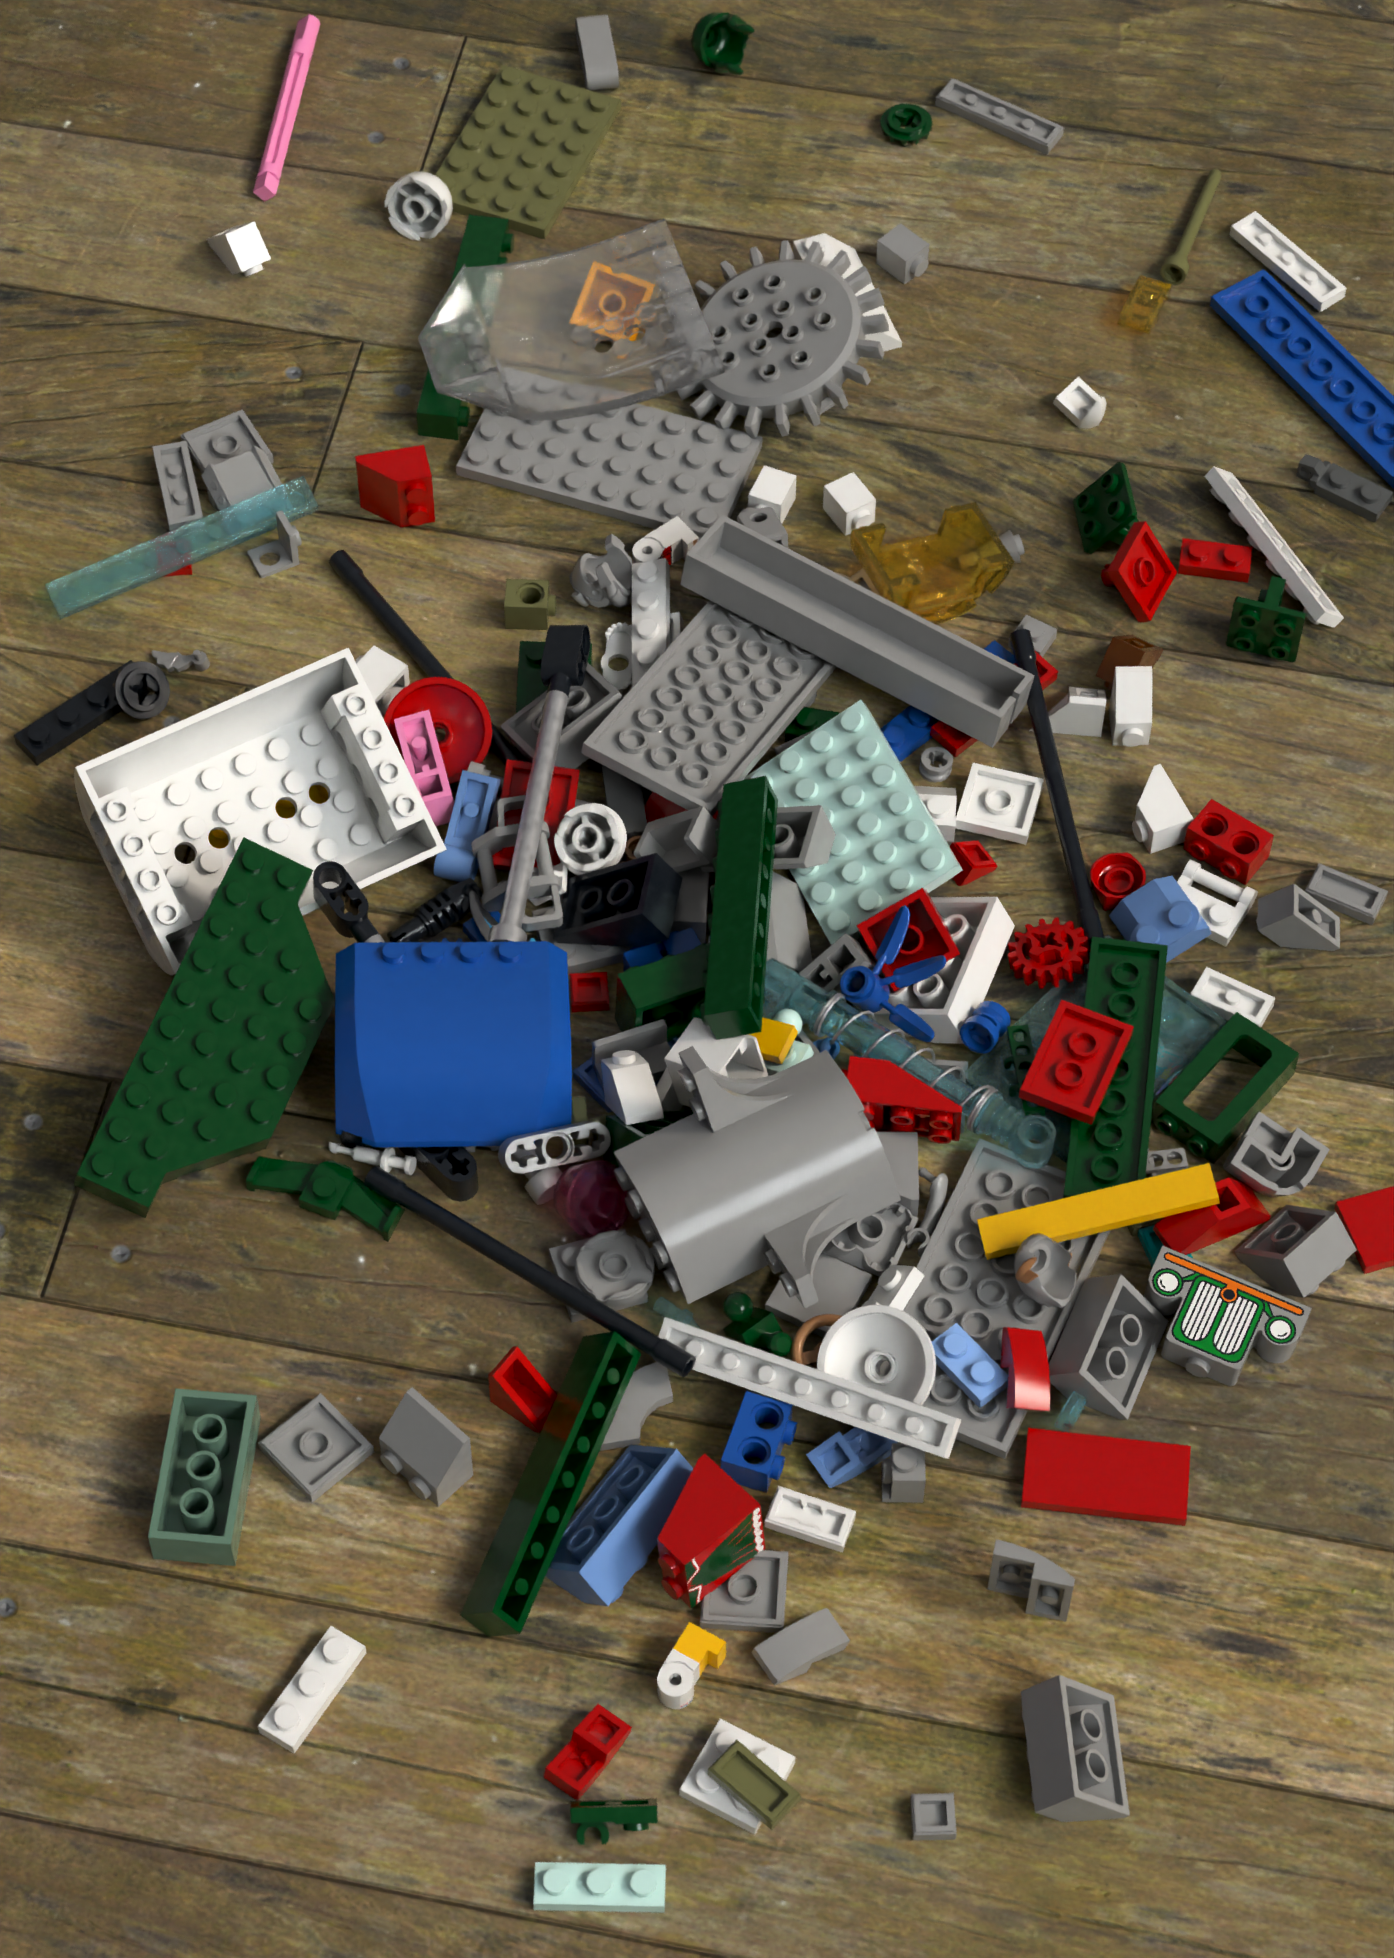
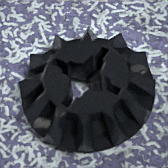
M137 661L130 663L118 672L117 679L112 686L115 688L114 701L120 705L122 713L135 717V719H149L157 716L164 710L169 701L170 686L166 675L159 667L150 662ZM142 680L143 688L148 689L149 692H154V694L142 696L139 702L138 693L133 692L129 687L139 685Z

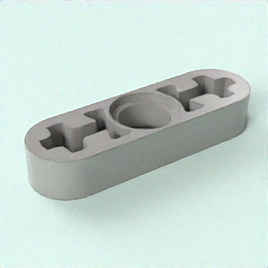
M582 1121L510 1137L501 1144L498 1158L500 1164L506 1170L523 1174L599 1157L608 1150L611 1136L603 1124L593 1121ZM589 1130L591 1133L598 1135V1140L592 1142V1148L590 1145L585 1144L574 1145L572 1139L587 1138ZM553 1136H559L563 1141V1151L556 1158L549 1157L546 1152V1144ZM516 1146L523 1150L535 1149L537 1155L521 1157L520 1164L517 1161L511 1160V1154L517 1151Z

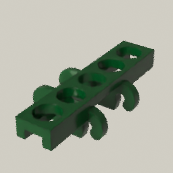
M1028 1024L1007 1027L1006 1033L1011 1056L1003 1061L1005 1069H1010L1011 1064H1014L1018 1083L1009 1088L1010 1097L1017 1096L1016 1092H1020V1088L1027 1075L1019 1070L1028 1069L1029 1071L1035 1058ZM1015 1032H1022L1024 1041H1015L1013 1034ZM1025 1048L1027 1054L1017 1055L1016 1050ZM1020 1098L1023 1118L1029 1117V1114L1039 1113V1116H1045V1107L1040 1105L1029 1107L1026 1100Z

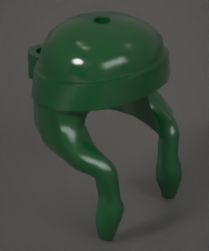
M725 12L707 14L699 19L693 29L691 38L693 52L701 62L716 69L718 73L729 72L733 75H741L743 70L740 68V65L744 58V49L746 48L749 34L753 33L754 29L735 14Z

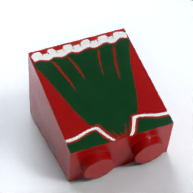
M703 1454L698 1459L657 1538L660 1555L658 1562L662 1568L663 1575L661 1583L669 1596L674 1600L680 1598L692 1609L708 1593L713 1592L749 1563L758 1552L766 1549L761 1505L706 1454Z

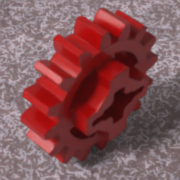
M1056 917L1051 924H1046L1044 919H1039V926L1033 927L1031 924H1026V933L1015 932V942L1008 943L1009 953L1007 955L1010 969H1013L1016 979L1023 977L1027 986L1034 981H1038L1039 989H1043L1047 982H1052V985L1057 988L1060 984L1059 980L1065 979L1069 983L1073 982L1072 974H1083V964H1089L1090 946L1088 937H1085L1082 927L1074 929V924L1071 920L1064 925H1060L1059 918Z

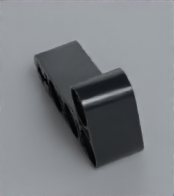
M345 1131L339 1135V1140L347 1148L353 1149L357 1145L362 1147L368 1146L362 1143V1137ZM398 1147L405 1155L416 1157V1166L450 1199L459 1202L467 1201L477 1193L478 1174L476 1160L464 1147ZM431 1150H441L439 1153H428Z

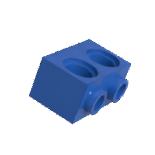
M745 1392L721 1458L720 1467L739 1485L767 1493L771 1480H779L785 1462V1457L780 1456L784 1444L791 1446L797 1429V1422L792 1421L793 1405L752 1392ZM763 1422H769L774 1424L775 1427L763 1429L758 1425ZM749 1457H758L763 1462L750 1464L745 1460Z

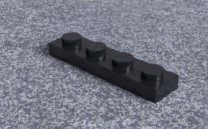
M128 661L14 735L16 745L38 766L120 713L122 708L114 701L115 688L112 685L117 679L118 672L125 666L133 663V661ZM142 680L139 685L129 687L133 692L138 693V700L150 693L148 689L143 688Z

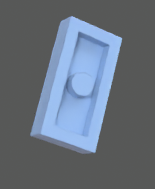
M957 1323L932 1341L936 1364L979 1408L1008 1387V1374Z

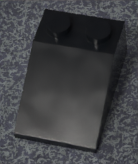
M657 853L568 878L566 892L561 903L563 924L555 928L553 940L557 943L623 947H642L667 940L670 937L683 878Z

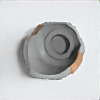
M1044 1234L1030 1235L1022 1242L1014 1260L1015 1278L1020 1289L1026 1296L1041 1306L1045 1305L1048 1308H1055L1056 1306L1060 1308L1065 1307L1070 1301L1077 1280L1076 1270L1069 1267L1072 1253Z

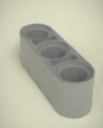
M608 15L575 17L576 38L586 89L596 91L619 88L618 65Z

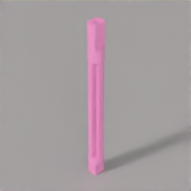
M310 14L299 20L296 27L253 190L264 202L274 197L277 192L320 27V21Z

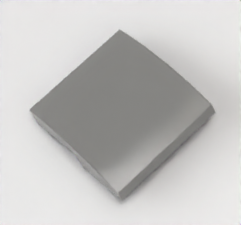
M996 1539L987 1590L1028 1598L1026 1614L1067 1622L1075 1579L1060 1566L1044 1556L1013 1543Z

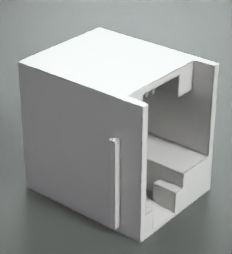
M696 1017L693 1018L664 1058L679 1103L691 1107L689 1100L694 1098L692 1091L688 1092L678 1071L684 1068L679 1052L691 1046L695 1048L706 1066L720 1075L735 1079H757L769 1076L756 1037L747 1034L717 1040L710 1026H705L702 1019Z

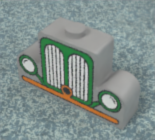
M1162 1246L1151 1269L1144 1297L1163 1316L1176 1314L1167 1332L1161 1356L1168 1361L1185 1367L1194 1376L1208 1377L1230 1387L1237 1383L1252 1348H1256L1260 1357L1267 1362L1276 1364L1289 1360L1296 1349L1312 1309L1165 1246Z

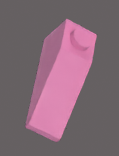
M425 710L394 719L405 764L435 826L449 823L454 806V798L430 711Z

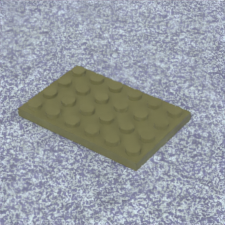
M502 65L435 174L447 185L451 193L453 212L466 216L471 214L508 219L509 229L546 239L620 112L621 99Z

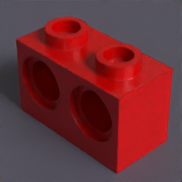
M1211 799L1187 827L1183 849L1188 851L1195 859L1205 861L1220 870L1226 877L1246 885L1268 859L1274 835Z

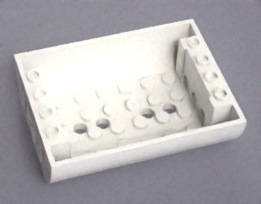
M349 647L76 766L74 770L75 788L83 819L149 955L169 975L176 974L243 837L313 870L309 883L298 904L302 916L320 908L313 897V873L321 863L333 861L341 864L359 889H362L447 850ZM311 786H323L328 792V800L321 804L313 802L309 797V788ZM279 800L290 801L295 807V815L288 819L280 817L275 809L276 803ZM212 830H222L227 834L229 842L225 848L218 849L209 843L208 835ZM183 844L190 846L195 852L194 861L188 864L179 862L174 854L177 846ZM325 882L322 884L323 887L328 889L339 886L335 882Z

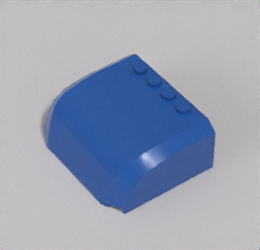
M548 941L353 943L336 953V1134L341 1135L343 1131L362 1137V1143L372 1147L501 1146L506 1139L513 1136L571 1124L572 1056L567 952Z

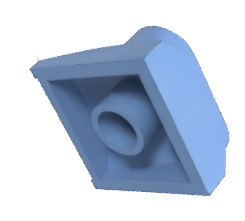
M1173 876L1157 878L1148 882L1123 898L1109 915L1125 940L1168 945L1166 963L1212 934L1197 907L1190 901Z

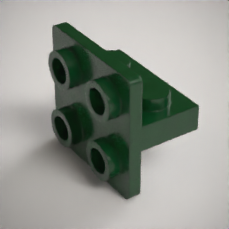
M1117 462L1073 499L1083 549L1088 554L1095 552L1108 540L1122 545L1133 523L1139 522L1126 465L1121 462Z
M1272 576L1268 590L1261 588L1258 601L1239 596L1235 598L1226 641L1228 647L1272 657L1276 660L1296 661L1306 614L1281 607L1286 579Z

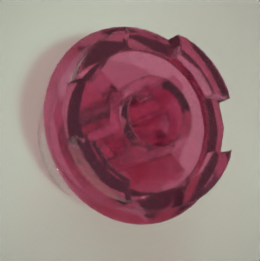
M597 1160L573 1165L560 1175L555 1185L553 1200L557 1213L576 1233L583 1237L590 1238L598 1233L609 1230L617 1231L624 1224L630 1213L624 1200L627 1197V1190L623 1191L613 1171L617 1167L609 1161Z

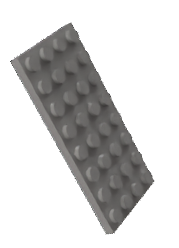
M505 368L456 465V475L657 529L678 516L700 539L722 514L728 518L731 517L762 448L763 437L750 438L746 432L731 428L723 430L716 424Z
M709 600L586 739L581 753L686 810L704 806L713 816L718 810V801L722 800L723 784L742 781L837 666Z
M979 1138L916 1267L924 1277L903 1309L904 1312L911 1315L923 1326L931 1342L957 1323L1001 1367L1003 1327L1042 1331L1048 1364L1050 1363L1086 1278H1089L1110 1230L1057 1243L1072 1253L1069 1267L1076 1270L1077 1280L1070 1301L1065 1307L1060 1308L1056 1306L1055 1308H1048L1045 1305L1041 1306L1026 1296L1020 1289L1014 1270L1016 1253L989 1260L986 1259L977 1219L1063 1199L1065 1171ZM887 1361L880 1365V1373L882 1376H885L890 1371V1365ZM937 1364L932 1389L922 1405L962 1419L955 1439L1003 1459L1006 1458L1028 1411L1006 1408L1007 1388L979 1408ZM1002 1368L1008 1374V1369Z

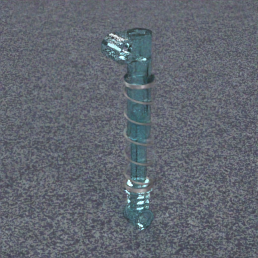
M774 958L766 962L765 1003L762 1017L772 1020L774 1015L782 1009L795 1010L801 1016L802 1021L808 1024L809 1031L813 1032L814 1035H817V1037L825 1035L830 1037V1045L836 1041L860 1057L889 1060L960 1105L962 1113L968 1118L966 1123L967 1130L977 1135H991V1138L995 1141L999 1140L1000 1144L1008 1145V1149L1014 1152L1016 1160L1022 1166L1037 1169L1049 1163L1053 1154L1056 1129L1048 1118L1040 1115L1025 1116V1113L1021 1110L1017 1111L1016 1107L1009 1106V1103L1004 1100V1095L991 1085L974 1089L966 1084L965 1072L962 1067L956 1066L946 1071L935 1065L933 1049L923 1048L916 1051V1046L905 1039L902 1030H890L876 1021L873 1012H860L847 1004L845 995H842V993L835 990L826 991ZM923 1051L930 1052L932 1062L919 1055V1053ZM956 1069L961 1071L962 1081L949 1072ZM988 1088V1089H987L985 1092H983V1093L979 1092V1091H981L982 1089ZM1036 1140L1040 1142V1144H1034L1029 1141Z

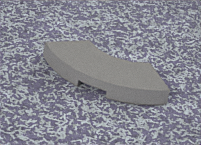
M655 1362L633 1372L600 1451L628 1447L629 1445H640V1430L646 1418L658 1407L673 1402V1394L666 1367Z

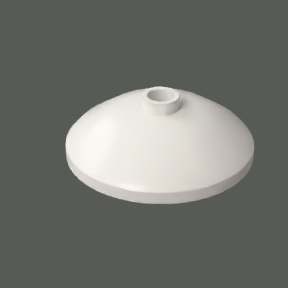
M867 1305L849 1311L831 1326L819 1349L817 1369L923 1405L934 1383L936 1359L934 1348L927 1332L915 1318L894 1307ZM887 1361L890 1365V1371L887 1375L882 1376L880 1365Z

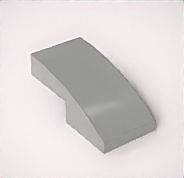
M825 1608L777 1632L756 1646L751 1653L775 1686L807 1673L812 1663L845 1650L850 1639L830 1611Z

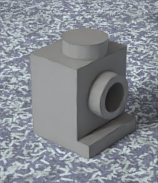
M892 1443L890 1459H883V1462H881L882 1502L923 1503L926 1482L925 1451L903 1443Z

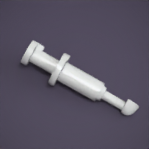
M329 1142L331 1153L351 1155L354 1161L380 1166V1168L387 1172H390L392 1167L404 1170L407 1175H412L416 1169V1157L405 1155V1158L395 1156V1150L391 1147H386L384 1151L357 1145L352 1149L340 1146L341 1144Z

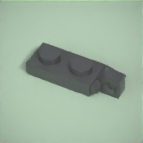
M1305 454L1298 464L1296 476L1309 482L1308 484L1315 489V495L1373 523L1378 520L1392 501L1394 492L1334 463L1331 464L1329 461L1322 462L1321 459Z

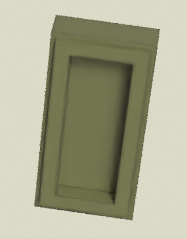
M738 1740L708 1769V1776L771 1830L801 1800V1794Z

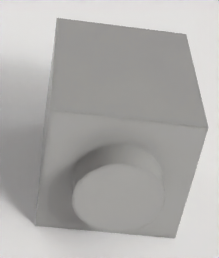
M901 223L877 240L876 264L904 285L914 277L921 276L928 268L929 244Z

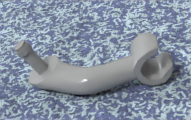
M921 1167L918 1173L920 1177L932 1183L929 1190L930 1198L919 1228L910 1230L906 1239L907 1248H910L917 1242L922 1243L918 1249L919 1257L922 1256L930 1236L940 1220L948 1187V1178L945 1173L935 1177L925 1167Z

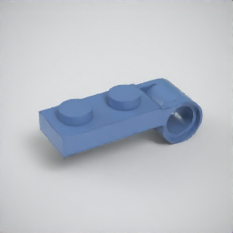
M462 770L444 842L447 850L437 854L434 864V876L462 882L469 878L475 880L479 864L478 859L473 856L471 843L488 832L501 779Z

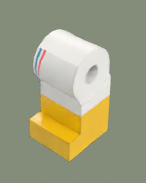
M689 1622L657 1675L658 1697L661 1703L671 1709L686 1707L693 1699L694 1685L707 1664L716 1669L722 1664L726 1657V1641Z

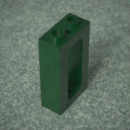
M1236 1012L1155 1101L1151 1122L1163 1134L1173 1136L1186 1145L1195 1156L1205 1158L1212 1164H1215L1247 1128L1252 1118L1264 1109L1294 1075L1299 1053ZM1233 1048L1260 1066L1261 1069L1215 1120L1208 1121L1185 1106L1183 1101L1228 1051Z

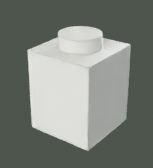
M764 465L748 494V508L760 509L771 507L780 522L783 523L796 499L797 476Z
M854 472L824 485L823 509L845 536L857 530H863L875 522L876 499Z

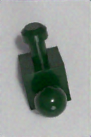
M734 1292L726 1297L723 1310L725 1315L733 1321L723 1329L726 1336L742 1340L743 1344L778 1356H785L789 1353L792 1346L791 1337L782 1331L771 1311L753 1307L751 1298L743 1292Z

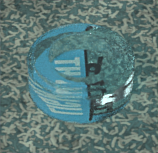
M1073 1391L1056 1419L1054 1426L1063 1432H1070L1084 1410L1087 1398Z

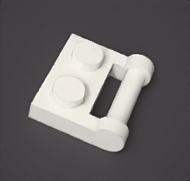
M1191 859L1186 864L1181 877L1177 881L1209 926L1212 934L1207 938L1226 947L1251 909L1258 891L1248 886L1245 889L1201 869V864ZM1195 881L1238 903L1233 907L1191 886Z

